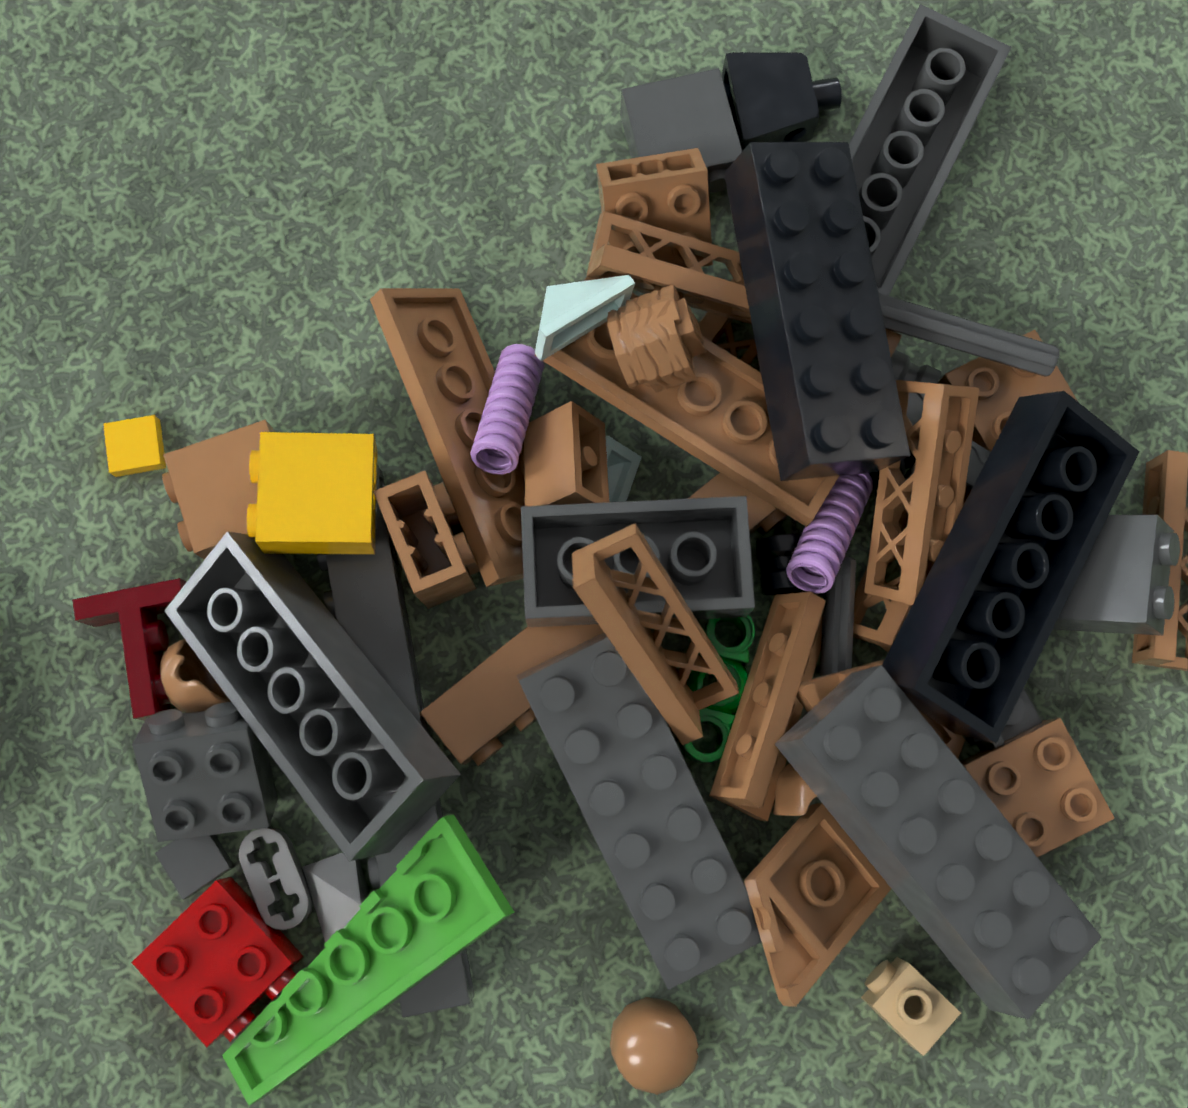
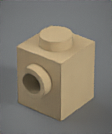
M896 957L892 963L888 960L881 962L865 981V985L869 989L861 998L922 1056L930 1050L961 1014L910 963L899 957Z

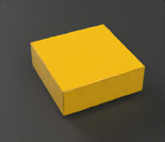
M150 415L103 423L110 474L119 477L166 468L163 456L164 446L161 422L158 417Z

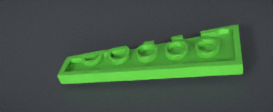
M454 814L443 816L430 828L396 865L397 870L379 889L373 890L359 906L361 909L344 928L337 930L324 944L325 948L308 967L301 969L283 988L279 998L270 1002L224 1052L222 1056L249 1106L269 1095L515 913Z

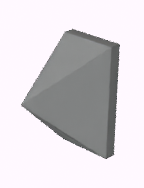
M343 852L302 867L325 943L337 930L344 928L361 909L359 906L370 895L360 861H349Z

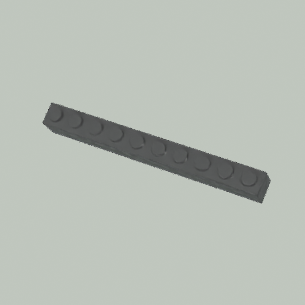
M377 464V489L385 487L383 472ZM376 500L375 554H317L320 569L322 572H329L331 590L324 592V603L326 608L428 733L427 721L420 713L424 709L397 551ZM440 798L390 853L376 855L368 859L369 877L373 890L379 889L397 870L396 865L430 828L443 817ZM467 949L460 952L392 1003H400L402 1018L471 1003L475 994Z

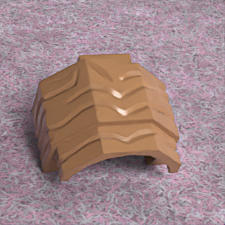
M674 284L661 288L660 291L655 290L651 293L640 295L638 298L635 297L627 300L625 306L618 308L617 311L613 309L608 312L607 325L615 356L629 388L648 383L657 393L663 389H668L670 386L674 387L698 379L696 370L693 368L692 357L707 353L699 323L685 298L681 299Z

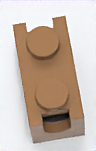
M573 401L531 421L525 432L523 452L525 506L609 502L605 423Z

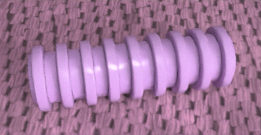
M513 344L501 351L470 452L474 464L485 472L503 475L512 472L518 464L526 435L525 432L529 424L544 369V361H540L534 356L535 349L530 346Z
M869 473L839 476L812 522L807 527H804L802 536H800L797 547L786 568L787 577L799 589L818 594L825 593L832 588L873 489V479Z

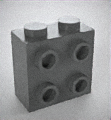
M719 68L621 89L620 117L631 158L698 148L708 170L709 193L721 192L727 189L724 173L742 153Z
M1108 515L1053 629L1163 636L1165 619L1169 620L1172 618L1175 605L1173 589L1168 585L1170 566L1177 565L1180 555V542L1177 533H1174V530L1158 515Z
M232 702L219 703L209 707L206 711L182 713V711L177 709L164 710L152 715L150 718H146L132 746L158 842L270 827L278 797L268 752Z

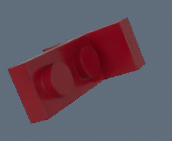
M180 578L72 599L75 621L93 627L120 622L133 719L145 721L146 718H150L158 712L170 710V704L172 703L164 691L160 676L162 651L168 649L169 639L166 626L161 619H157V615L165 613L166 607L186 584V581Z

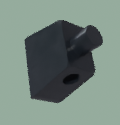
M732 52L725 55L721 77L742 151L750 142L809 141L813 138L819 120V111L836 109L841 106L842 92L839 79L835 77L812 81L808 59L802 53Z

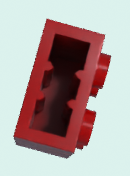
M232 877L216 880L131 963L199 1040L208 1047L223 1036L229 1042L238 1037L256 1019V1016L250 1009L265 994L272 1001L282 993L283 988L296 975L292 968L304 956L279 929H273L265 923L256 903Z

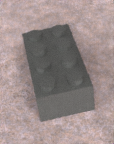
M747 496L521 506L525 620L528 628L598 624L573 588L572 553L636 523L696 619L747 617L755 608ZM632 547L604 559L611 570L635 574L640 561ZM647 572L645 577L651 578ZM623 588L624 591H625L626 594H627V592H628L629 589ZM639 591L634 606L637 610L661 615L666 600L663 596Z

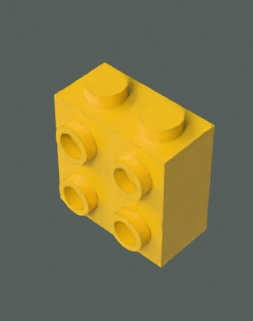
M260 432L259 450H251L249 459L251 483H258L257 504L248 505L247 532L249 537H255V542L264 554H375L376 497L373 491L377 490L378 449L374 434Z

